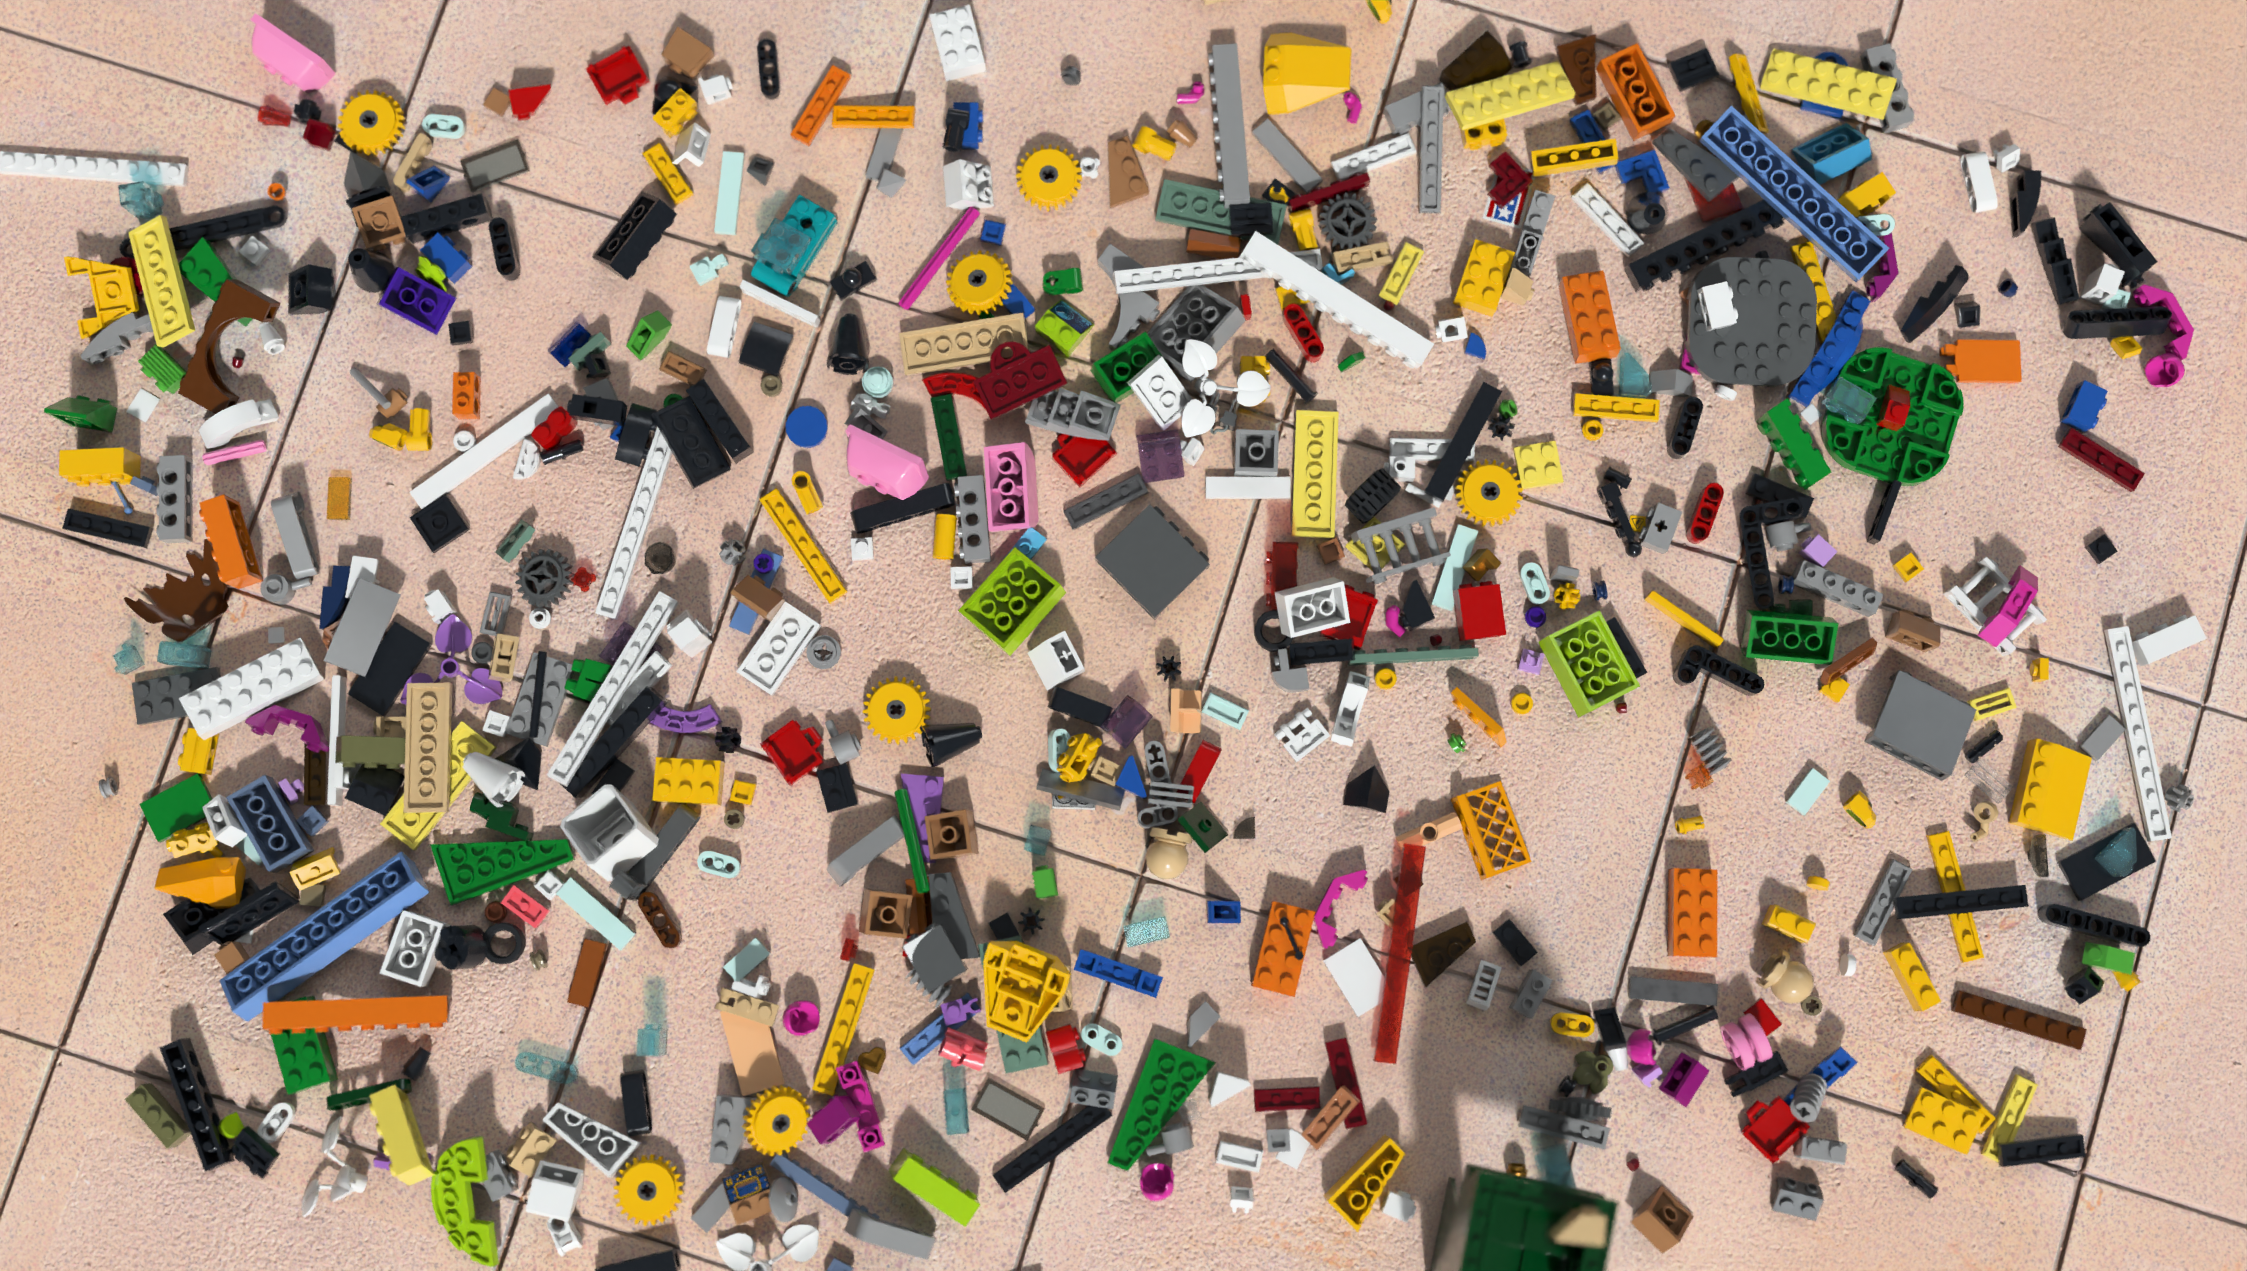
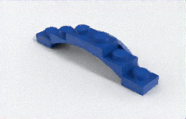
M1855 291L1850 292L1829 333L1788 397L1807 407L1813 397L1838 376L1858 346L1863 330L1862 315L1871 302L1869 299Z

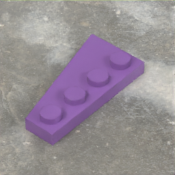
M901 773L902 786L908 793L923 862L936 863V859H930L924 816L941 814L944 777Z

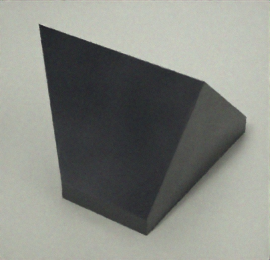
M528 737L495 759L522 770L525 774V777L521 776L523 785L538 791L541 752Z
M1375 765L1347 784L1343 805L1386 813L1390 792Z

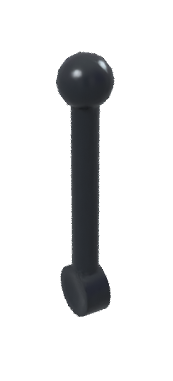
M1282 917L1280 924L1284 925L1295 951V959L1301 960L1304 955L1297 947L1288 926V919Z

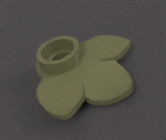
M1582 1051L1575 1055V1059L1580 1066L1574 1071L1572 1080L1575 1079L1577 1084L1581 1085L1589 1084L1592 1094H1598L1603 1091L1608 1085V1075L1613 1070L1612 1060L1606 1055L1596 1056L1590 1051ZM1604 1063L1606 1068L1601 1070L1598 1068V1064Z

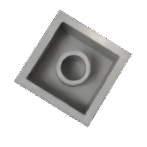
M1236 429L1234 476L1277 477L1278 430Z

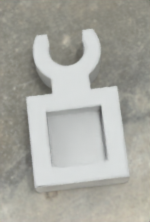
M858 393L852 400L850 409L854 410L856 407H859L868 415L873 413L885 419L886 414H889L891 406L885 403H877L878 400L868 394Z

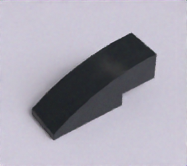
M2041 170L2024 171L2017 177L2018 191L2010 197L2013 238H2017L2026 230L2034 215L2040 196Z

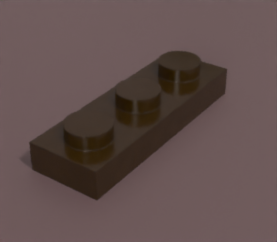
M304 744V806L328 805L329 752L319 750L317 753L307 749V744Z

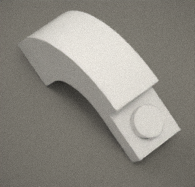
M252 399L228 407L213 415L203 423L199 432L206 448L209 449L227 445L230 439L240 431L256 425L275 422L279 416L271 399L254 402Z
M1352 671L1349 672L1334 721L1331 741L1352 747L1358 719L1368 691L1370 677Z

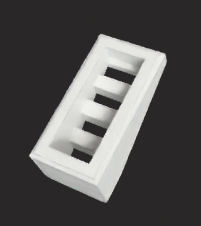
M1483 960L1480 961L1466 1004L1487 1011L1502 967ZM1484 969L1489 972L1494 973V976L1482 973V970ZM1480 978L1490 981L1491 985L1479 981ZM1477 986L1489 990L1488 993L1477 990ZM1474 995L1484 998L1485 1001L1474 997Z

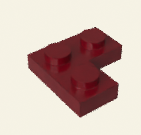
M1506 151L1489 165V168L1502 181L1490 190L1487 195L1501 210L1533 183V180Z

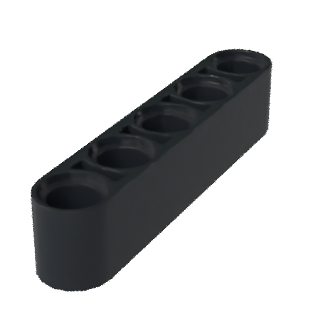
M2162 306L2076 310L2069 313L2063 328V334L2071 339L2160 335L2165 333L2172 312Z
M945 483L917 491L914 495L904 500L893 498L850 512L856 534H861L954 506L956 503L950 483Z
M2046 904L2038 910V917L2045 924L2129 947H2144L2151 940L2149 931L2143 927L2070 907ZM2050 909L2055 913L2053 919H2050L2048 915ZM2072 914L2076 918L2074 925L2070 923V916ZM2093 920L2097 924V928L2095 931H2093V929L2091 928V922ZM2114 926H2116L2118 929V935L2116 937L2112 933V929ZM2135 932L2139 934L2138 942L2134 940Z

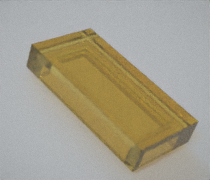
M328 478V520H350L352 478Z

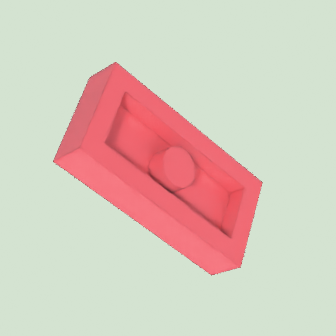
M516 885L511 888L501 902L534 928H538L550 912L549 909Z

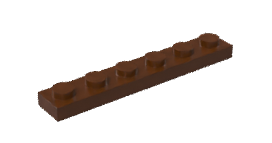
M1957 990L1952 1007V1012L2077 1050H2082L2087 1030L1961 990Z

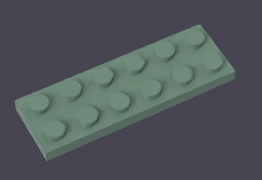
M1164 179L1155 221L1231 236L1229 208L1224 209V201L1219 199V190ZM1250 197V204L1272 203L1273 234L1263 236L1278 245L1287 205ZM1237 236L1247 241H1250L1252 236Z
M1019 935V936H1014V937H1009V938H1005V939L996 940V941H1019V942L1023 943V942H1022L1021 935ZM989 942L978 944L982 968ZM1041 1025L1028 1042L996 1030L1005 1073L1049 1064Z

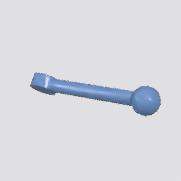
M111 482L125 507L124 512L131 514L133 509L125 500L117 482Z

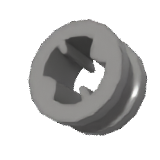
M108 777L107 780H99V790L104 798H109L110 794L112 796L118 794V787L113 777Z

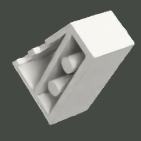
M687 609L667 624V633L677 646L692 658L712 643L709 638L712 634L701 622L694 619Z

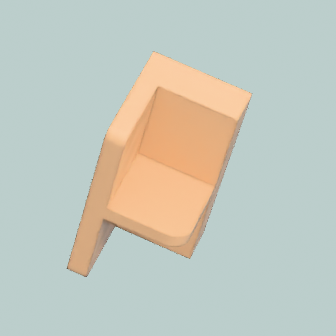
M1180 688L1171 689L1170 732L1176 734L1201 733L1202 692L1200 690H1182Z

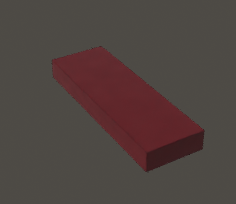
M1319 1086L1253 1089L1255 1112L1321 1109Z

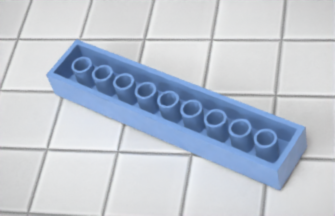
M1730 106L1701 137L1700 142L1853 281L1857 282L1888 251L1889 247L1733 106Z
M402 851L220 979L219 981L232 1012L245 1021H250L263 1011V1002L278 1001L399 915L403 910H406L427 895L429 890L415 862Z

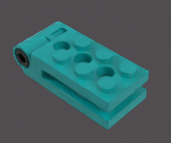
M799 194L755 263L751 276L782 295L789 297L795 292L837 225L836 216ZM806 224H812L809 228H803ZM801 241L799 245H793L794 242ZM786 258L790 259L787 263H781Z

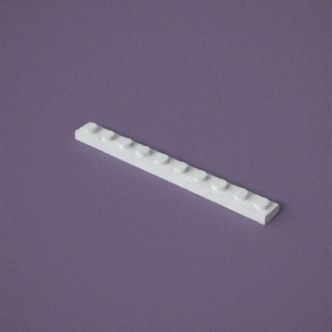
M0 151V174L184 187L187 185L189 166L186 164Z
M1320 249L1290 252L1318 271H1322ZM1242 258L1120 270L1113 273L1116 294L1266 277L1261 274L1260 269L1255 266L1250 267L1246 265Z
M658 427L595 611L598 615L615 620L618 619L672 456V451Z
M660 591L658 592L549 770L548 777L566 787L568 786L677 607V600Z
M2129 626L2107 629L2104 632L2123 725L2126 729L2125 735L2147 842L2172 838Z

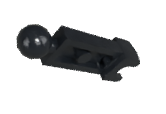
M1612 482L1600 487L1597 493L1602 505L1607 504L1608 506L1606 511L1609 518L1615 522L1617 537L1619 539L1622 538L1623 543H1627L1625 551L1628 556L1638 557L1642 552V546L1634 540L1635 534L1620 502L1619 497L1622 494L1617 483Z

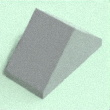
M1678 369L1651 371L1648 393L1691 397L1693 376Z

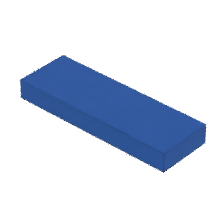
M1589 109L1570 118L1569 122L1582 144L1606 140ZM1614 165L1597 167L1596 169L1600 174L1614 167Z

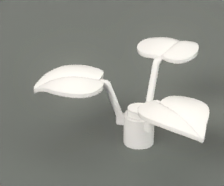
M1185 340L1182 365L1188 375L1200 377L1195 383V389L1200 393V398L1203 401L1202 403L1197 399H1192L1183 409L1182 430L1186 437L1206 433L1213 427L1215 412L1211 407L1206 406L1207 400L1205 396L1214 394L1216 389L1237 392V402L1248 407L1258 405L1268 396L1271 389L1270 384L1260 373L1255 371L1243 372L1237 379L1238 388L1216 385L1214 380L1206 378L1209 375L1208 370L1215 368L1217 365V355L1213 348L1202 341Z
M339 1116L325 1132L322 1141V1153H327L329 1157L343 1167L339 1170L333 1185H319L318 1179L311 1181L303 1195L302 1217H306L312 1212L317 1203L319 1191L322 1189H331L330 1200L337 1201L353 1191L362 1193L367 1185V1176L355 1173V1168L347 1165L332 1152L338 1139L342 1116Z
M807 1224L789 1228L782 1237V1243L787 1250L769 1261L761 1259L755 1262V1258L752 1257L756 1252L755 1242L751 1236L745 1233H735L718 1240L716 1244L724 1262L735 1271H745L748 1268L749 1271H771V1264L789 1253L795 1261L805 1262L810 1260L818 1248L819 1231L817 1228Z

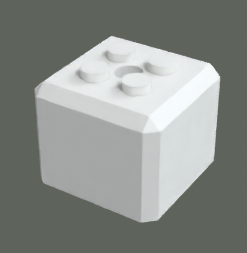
M613 785L602 786L562 819L560 826L584 862L607 881H612L620 871H628L657 847L659 840L633 802Z

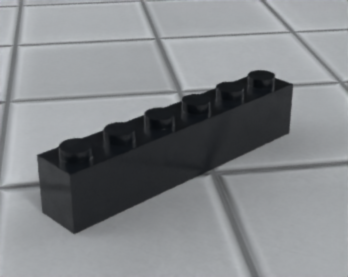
M646 686L590 748L568 786H562L575 798H582L609 769L616 758L618 759L663 709L668 701L654 688Z

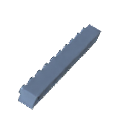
M782 1151L780 1156L776 1154L770 1163L771 1166L848 1218L852 1209L861 1210L877 1219L880 1218L877 1214L868 1212L869 1209L867 1207L856 1204L857 1201L855 1199L847 1198L843 1191L834 1189V1185L822 1181L823 1178L821 1176L813 1175L809 1168L801 1167L800 1162L788 1158L789 1155Z

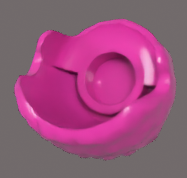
M2171 353L2152 357L2147 361L2144 368L2147 381L2154 387H2170L2178 383L2185 373L2183 362L2175 354Z
M796 1001L789 1004L782 1016L785 1029L790 1034L796 1036H804L816 1031L820 1022L819 1010L816 1004L811 1001Z
M1637 1029L1628 1038L1627 1054L1636 1063L1654 1065L1657 1062L1653 1059V1056L1656 1055V1050L1652 1049L1653 1042L1648 1037L1651 1034L1650 1030Z
M1151 1163L1143 1168L1140 1177V1189L1147 1199L1160 1201L1172 1194L1174 1189V1173L1171 1167L1162 1163Z

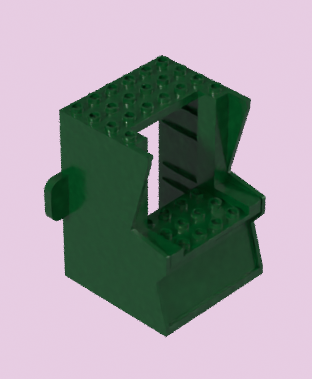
M1466 1163L1459 1197L1455 1178L1449 1177L1430 1271H1606L1619 1202L1606 1199L1602 1193ZM1581 1206L1594 1207L1600 1210V1214L1606 1216L1604 1246L1556 1242L1548 1237V1231L1572 1210H1580Z

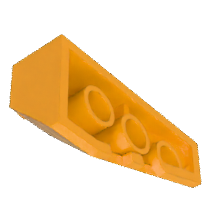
M217 857L160 868L155 889L174 896L190 898L197 903L203 902L209 904L210 907L231 908L240 902L247 870L239 857Z

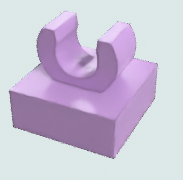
M1522 649L1517 670L1539 675L1544 654Z
M286 778L278 782L280 791L290 805L299 801L297 793L304 790V785L300 779L295 780L291 784H289Z
M1639 1063L1631 1069L1634 1075L1649 1088L1651 1087L1650 1082L1655 1078L1660 1081V1075L1663 1073L1656 1063L1654 1065Z

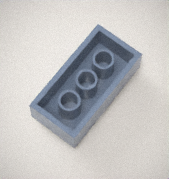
M263 775L226 797L268 872L277 873L314 851L273 777Z

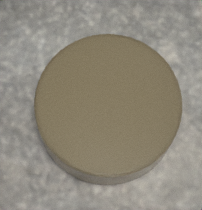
M767 375L762 379L761 390L766 396L775 397L781 393L783 385L777 376Z

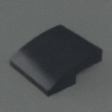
M754 322L742 349L739 364L779 376L785 364L787 352L794 340V335Z

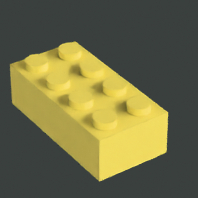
M396 1085L369 1095L372 1102L369 1104V1108L373 1116L377 1117L376 1129L379 1135L383 1136L385 1143L382 1144L386 1156L390 1157L389 1169L392 1175L398 1177L400 1181L405 1182L409 1186L434 1175L408 1095Z

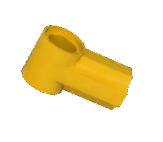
M1141 126L1132 146L1139 152L1151 153L1170 161L1177 144L1159 136L1153 129Z
M1306 209L1289 213L1291 228L1293 232L1295 231L1299 251L1317 249L1311 210Z
M422 408L410 409V431L406 434V447L408 451L431 450L430 410Z
M804 471L796 472L792 476L791 481L806 515L819 511L823 508V505L810 476ZM798 478H807V484L804 487L797 486L796 481Z

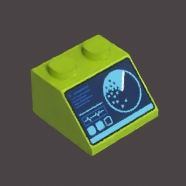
M1061 299L1046 311L1035 325V330L1037 334L1069 357L1095 324Z

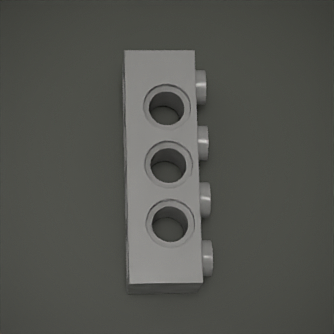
M1890 43L1866 49L1860 56L1864 71L1897 78L1884 120L1879 119L1883 134L1908 128L1914 121V111L1908 103V92L1902 84V72L1897 67L1895 51L1892 50ZM1879 66H1883L1887 72L1882 71ZM1891 104L1896 105L1898 107V111L1894 110L1891 107Z
M186 455L159 456V463H157L159 483L156 488L159 496V504L156 508L159 517V525L156 528L157 536L160 541L165 543L193 542V459ZM177 474L176 481L171 483L172 476ZM177 495V500L171 504V498ZM177 516L176 522L171 525V519Z
M983 475L957 477L958 483L954 484L955 496H959L960 504H956L957 517H961V525H958V536L963 538V546H959L960 558L964 559L966 564L991 562ZM967 495H975L976 500L974 503L968 504L965 502ZM971 515L978 517V521L973 525L966 522L967 518ZM977 536L980 538V541L977 545H970L968 543L969 538Z
M1805 560L1796 565L1792 575L1795 586L1867 617L1876 614L1884 595Z

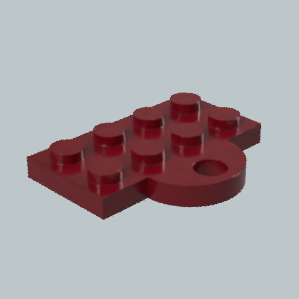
M1012 341L1000 344L993 351L990 359L992 372L973 381L991 420L1068 384L1050 345L1030 353L1024 345ZM1006 347L1013 350V356L1010 359H1004L1001 355L1002 350Z

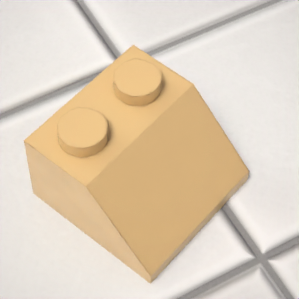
M1581 1206L1580 1210H1572L1548 1231V1237L1556 1242L1604 1246L1606 1216L1600 1214V1210L1594 1207Z

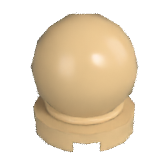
M1152 827L1149 836L1154 837L1155 841L1149 845L1146 852L1147 866L1150 872L1160 879L1177 878L1188 864V852L1185 846L1192 844V837L1178 832L1176 836L1169 835L1166 829Z
M1780 948L1778 951L1780 954L1776 955L1773 953L1760 969L1763 975L1761 978H1756V984L1764 989L1771 987L1772 993L1785 1003H1800L1808 998L1813 990V975L1806 965L1798 961H1789L1790 954Z

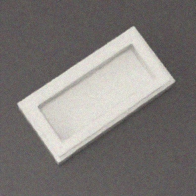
M1220 1141L1216 1163L1259 1173L1263 1150Z

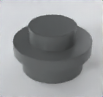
M1068 66L1061 72V77L1070 86L1078 85L1081 81V72L1075 67Z

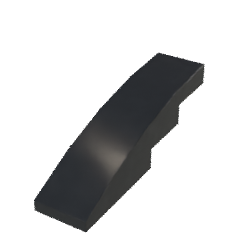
M2055 217L2033 222L2032 228L2036 245L2057 304L2060 305L2078 300L2079 295L2072 260L2067 258L2063 238H2059Z
M1955 265L1946 282L1937 281L1928 298L1920 296L1900 331L1906 342L1911 343L1927 330L1957 297L1969 278L1962 266Z

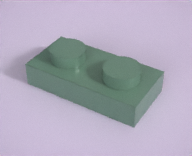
M600 331L598 334L591 336L584 346L573 351L568 359L580 371L585 363L584 357L589 354L602 353L611 343Z
M521 519L495 553L510 563L512 559L517 557L522 546L532 538L535 529Z

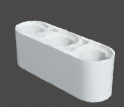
M1981 151L1962 155L1960 165L1972 212L1977 213L1996 209L1998 200L1987 154Z
M725 296L718 297L707 345V354L726 358L730 357L741 311V299Z

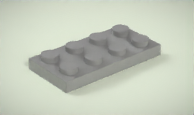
M535 652L533 653L505 732L508 735L524 740L529 737L538 659V653ZM551 657L546 658L538 738L529 737L533 743L546 747L549 745L567 690L564 689L568 678L572 679L574 673L571 670L572 664Z

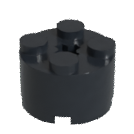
M456 925L442 928L438 947L435 950L436 960L440 961L444 967L450 970L473 969L477 965H481L488 951L487 941H484L482 936L485 935L483 930L476 925Z

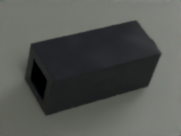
M573 394L572 400L568 401L567 412L574 420L624 427L627 405L623 401Z

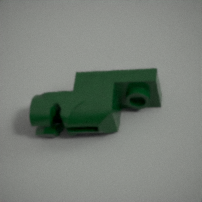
M475 793L471 801L470 812L486 819L485 827L526 841L532 840L534 833L528 832L529 827L518 823L514 827L519 813V809L515 805L504 801L501 803L504 806L496 807L489 802L485 794Z

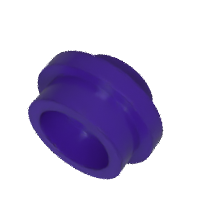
M1533 606L1526 611L1525 621L1530 627H1541L1546 621V613L1541 607Z

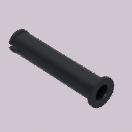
M1272 349L1265 355L1266 360L1305 400V405L1317 396L1318 393L1314 392L1275 349Z
M1710 1006L1705 1010L1658 1030L1652 1029V1034L1656 1043L1660 1046L1662 1042L1717 1020L1718 1014L1715 1008Z

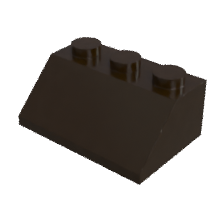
M1487 30L1442 71L1439 80L1449 91L1505 76L1513 66L1503 46Z

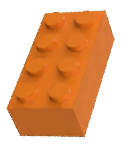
M1638 43L1600 60L1596 71L1633 141L1672 122L1676 115Z
M1604 270L1563 276L1558 287L1575 364L1616 358L1621 347Z
M224 494L199 502L201 507L199 514L207 527L205 534L213 547L211 554L219 566V570H217L219 579L223 583L237 589L262 582L263 578L240 503Z
M1668 869V956L1717 957L1716 869Z
M1276 901L1271 902L1251 986L1295 997L1315 911ZM1282 917L1288 919V926L1297 947L1304 955L1301 960L1295 959L1294 948L1284 925L1280 924Z

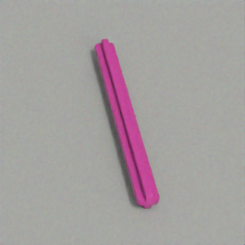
M970 207L939 247L898 302L901 308L904 310L910 309L979 217L980 212L976 208Z

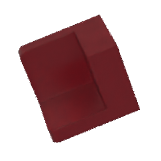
M308 119L303 139L312 147L330 151L337 132L327 123Z

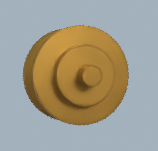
M1708 119L1700 121L1695 129L1696 137L1701 139L1715 122H1711Z

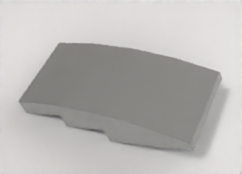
M1059 388L1058 392L1052 391L1032 401L1025 423L1066 435L1109 441L1121 404L1082 390L1079 395Z
M359 578L324 661L366 677L401 594Z

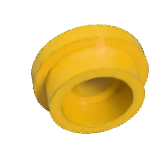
M1589 420L1582 427V434L1589 441H1596L1603 435V426L1597 420ZM1589 428H1594L1596 433L1591 434Z

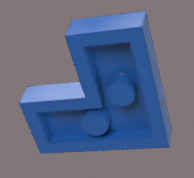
M1655 150L1617 162V165H1614L1621 184L1641 178L1646 192L1658 194L1670 188Z

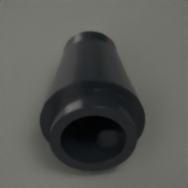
M419 1047L418 1051L402 1066L404 1069L401 1073L417 1081L419 1077H422L431 1053Z

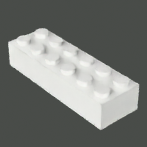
M298 638L180 697L179 700L198 736L206 740L324 680V677L305 642Z

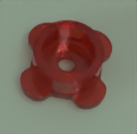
M580 567L574 577L571 578V581L574 582V586L580 587L582 592H588L589 586L597 578L595 574L587 572L585 567Z

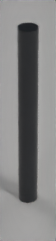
M538 651L529 737L538 738L547 652Z

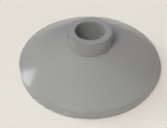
M785 1177L775 1179L769 1191L771 1211L780 1222L793 1220L798 1209L796 1189L793 1183Z

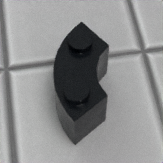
M635 403L631 404L622 430L615 460L640 467L642 459H647L650 450L647 447L651 431L655 432L657 428L651 415L657 410Z

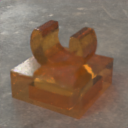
M1704 763L1694 767L1685 776V779L1690 777L1696 779V784L1691 786V789H1696L1699 786L1703 789L1714 782L1712 777L1709 776L1708 770L1705 769Z

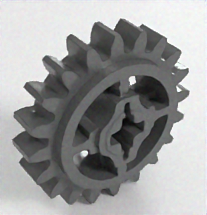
M1347 193L1344 194L1343 199L1336 195V202L1329 199V206H1323L1322 210L1325 213H1320L1319 217L1322 219L1319 222V227H1325L1321 230V235L1328 234L1325 241L1333 240V248L1340 244V251L1343 250L1344 246H1347V249H1352V245L1356 248L1360 247V242L1367 245V238H1373V233L1370 231H1375L1377 227L1373 225L1376 223L1377 218L1371 217L1374 215L1375 209L1368 210L1371 203L1363 204L1364 197L1356 200L1355 193L1351 199L1348 198ZM1343 208V213L1340 216H1337L1336 219H1331L1336 211ZM1352 209L1358 211L1362 215V217L1354 213ZM1346 216L1347 219H1349V223H1351L1350 228H1348L1347 222L1345 221ZM1364 225V229L1359 234L1353 236V231L1359 228V226ZM1333 227L1342 231L1344 236L1337 233Z
M539 549V555L531 552L532 559L525 557L526 565L519 564L523 571L516 573L521 579L515 583L522 587L517 591L523 594L522 599L528 601L533 606L536 604L539 608L543 606L551 608V602L559 605L558 598L566 600L564 592L571 593L567 586L574 584L569 578L575 574L568 570L573 566L567 563L568 558L562 556L557 551L554 553L551 549L547 551ZM553 564L557 568L558 576H556L554 569L552 568ZM532 581L536 585L535 588H537V593L533 589Z
M1568 1096V1098L1559 1097V1100L1550 1099L1549 1103L1550 1110H1556L1557 1114L1565 1115L1571 1119L1601 1121L1602 1117L1611 1118L1612 1108L1603 1107V1103L1594 1102V1100L1575 1096Z

